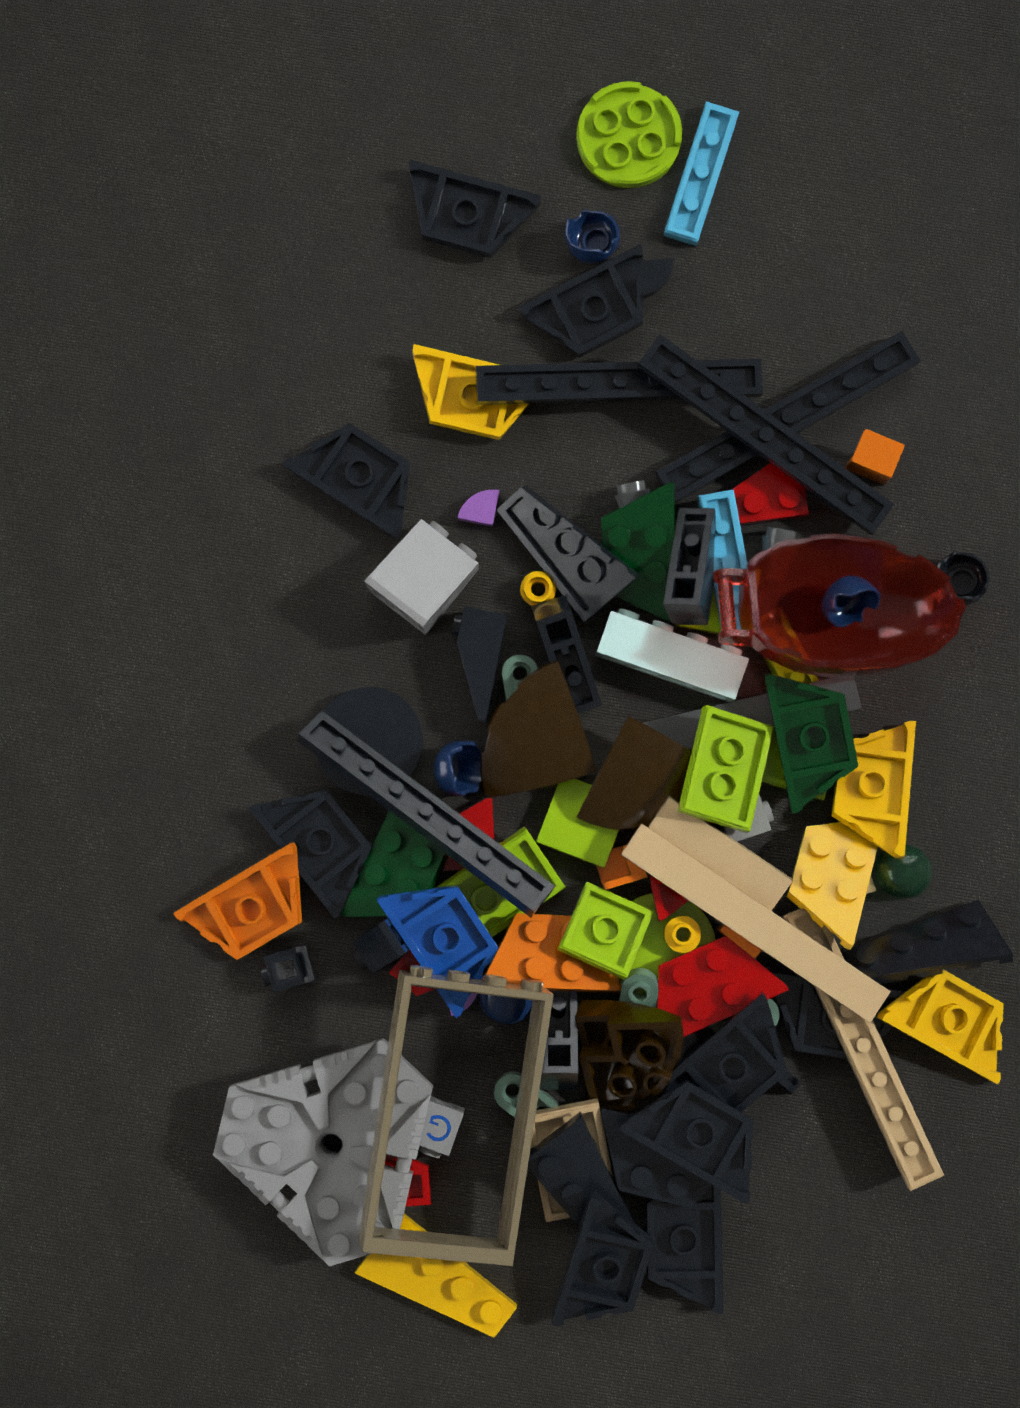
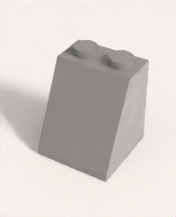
M421 519L364 582L370 593L424 635H427L479 570V563L475 561L477 554L465 544L460 543L457 547L447 539L449 533L435 521L427 524Z

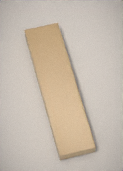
M669 796L648 828L772 911L792 883V878L709 822L677 812L679 802Z

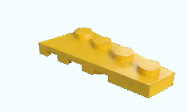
M404 1213L400 1229L427 1232ZM372 1253L365 1257L355 1271V1274L493 1338L517 1309V1304L466 1262Z

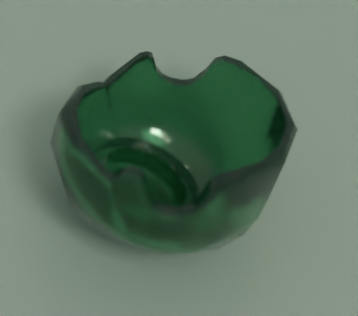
M906 844L905 856L902 859H896L887 852H882L876 863V880L887 894L901 899H912L927 890L932 880V865L921 849Z

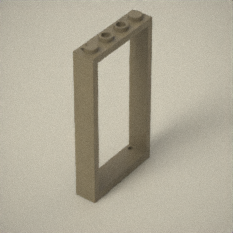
M411 965L410 971L399 970L358 1239L362 1252L513 1266L554 994L548 989L543 988V982L537 980L521 979V985L507 983L506 977L486 974L484 980L470 979V973L464 971L448 970L446 976L432 974L433 969L430 967ZM412 986L532 1000L497 1238L375 1227Z

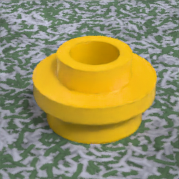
M534 571L526 575L522 580L520 593L523 600L528 605L533 606L554 599L556 585L545 572ZM535 584L543 585L545 588L544 594L535 596L531 592L532 586Z
M676 916L666 924L664 939L672 950L686 953L695 949L699 944L701 930L694 919L688 916ZM681 927L689 930L690 935L686 941H679L676 937V932Z

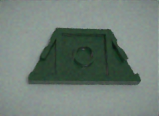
M668 482L601 518L602 545L641 575L617 597L668 622H671L663 602L675 535L674 482Z
M768 673L764 674L790 811L794 814L801 811L802 807L817 795H822L831 788L838 779L845 777L858 767L845 694Z
M388 811L341 915L348 918L387 917L376 898L381 895L434 888L449 856L392 812Z

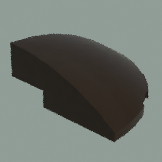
M556 660L540 667L519 681L517 690L505 703L499 704L487 727L489 735L485 751L481 752L480 756L481 783L485 797L538 789L596 772L579 715L558 661Z
M628 716L576 818L595 826L613 830L638 828L640 824L648 827L669 796L680 803L692 751Z
M611 1000L581 1001L575 1015V1020L582 1044L579 1059L589 1099L598 1098L600 1111L601 1107L628 1112L634 1110L639 1101L649 1095L657 1096L670 1081L672 1071L682 1053V1018L665 1010L642 1004Z

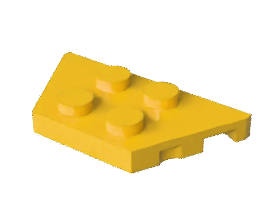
M416 344L413 345L412 354L430 424L500 440L530 404L477 405L476 366L499 364Z
M907 721L901 726L886 731L882 729L870 733L869 736L864 738H854L858 767L845 777L838 779L834 785L831 816L896 859H902L905 856L916 721Z
M841 822L806 826L792 874V883L789 886L786 897L800 909L806 910L810 914L811 919L821 928L826 926L842 940L840 944L844 948L851 950L854 945L878 846Z
M943 969V974L927 975L878 1013L876 1018L983 1078L999 1084L1001 1073L996 1070L997 1050H1002V1034L1000 1032V1025L1003 1022L1004 1004Z

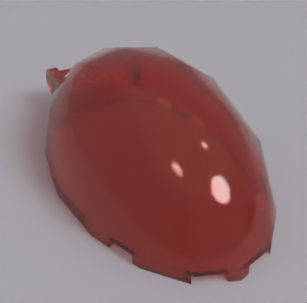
M836 533L811 535L808 539H795L791 541L789 538L776 543L770 549L758 552L748 562L746 569L722 568L713 572V579L718 584L722 630L718 634L720 644L752 646L764 658L792 671L834 679L890 673L935 655L959 633L960 621L965 613L966 604L963 599H958L949 582L952 578L921 555L912 557L897 551L898 546L882 540ZM845 575L859 576L866 579L881 594L878 609H865L863 612V622H854L846 627L832 626L822 615L821 602L827 589L833 582ZM733 585H739L738 618L741 630L736 628Z

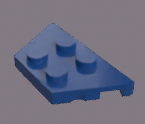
M457 885L381 895L376 898L420 966L432 968V974L447 976L448 970H459L470 973V979H482L483 971L491 963L499 947ZM437 989L456 1018L460 1016L464 1010L463 1006L471 993Z

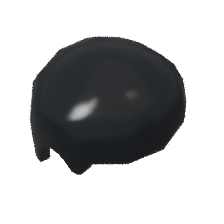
M952 552L941 561H938L936 565L934 586L939 596L951 605L966 606L973 604L983 597L989 588L990 573L984 561L972 553Z

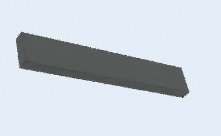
M853 673L808 683L845 694L848 712L862 708ZM767 693L712 706L774 726ZM702 709L644 722L643 724L669 737L687 749H692Z

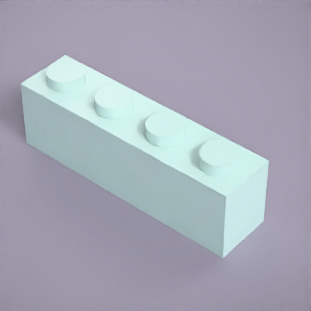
M620 608L618 613L610 612L595 656L727 702H732L736 699L749 658L741 656L742 650L726 644H722L721 648H717L707 644L708 639L699 634L687 632V635L683 636L674 633L673 626L661 621L653 620L652 625L638 620L639 614Z

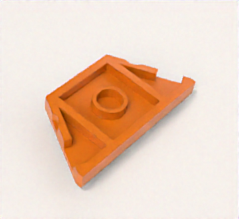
M295 842L286 845L173 913L174 916L180 921L185 920L201 931L200 935L210 942L218 943L223 951L236 960L302 923L298 855Z
M516 913L512 917L506 929V934L498 945L499 949L486 974L506 977L507 983L521 985V979L543 982V988L549 991L618 993L621 991V984L616 976L557 950L571 916L534 914L530 918L526 914Z

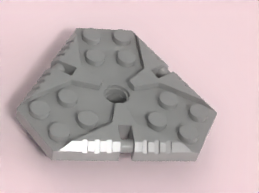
M384 1038L314 1059L311 1066L302 1068L301 1064H297L232 1084L228 1089L213 1156L235 1177L239 1178L265 1205L270 1203L278 1210L277 1217L282 1222H285L329 1267L372 1254L362 1252L358 1239L388 1042ZM402 1055L386 1152L388 1155L397 1156L395 1167L384 1165L375 1227L393 1229L401 1228L414 1172L410 1170L412 1159H416L433 1090V1085ZM317 1079L320 1091L309 1094L306 1083ZM327 1134L337 1135L342 1140L343 1147L338 1151L327 1149L323 1142L324 1136ZM286 1184L296 1192L290 1201L280 1192Z

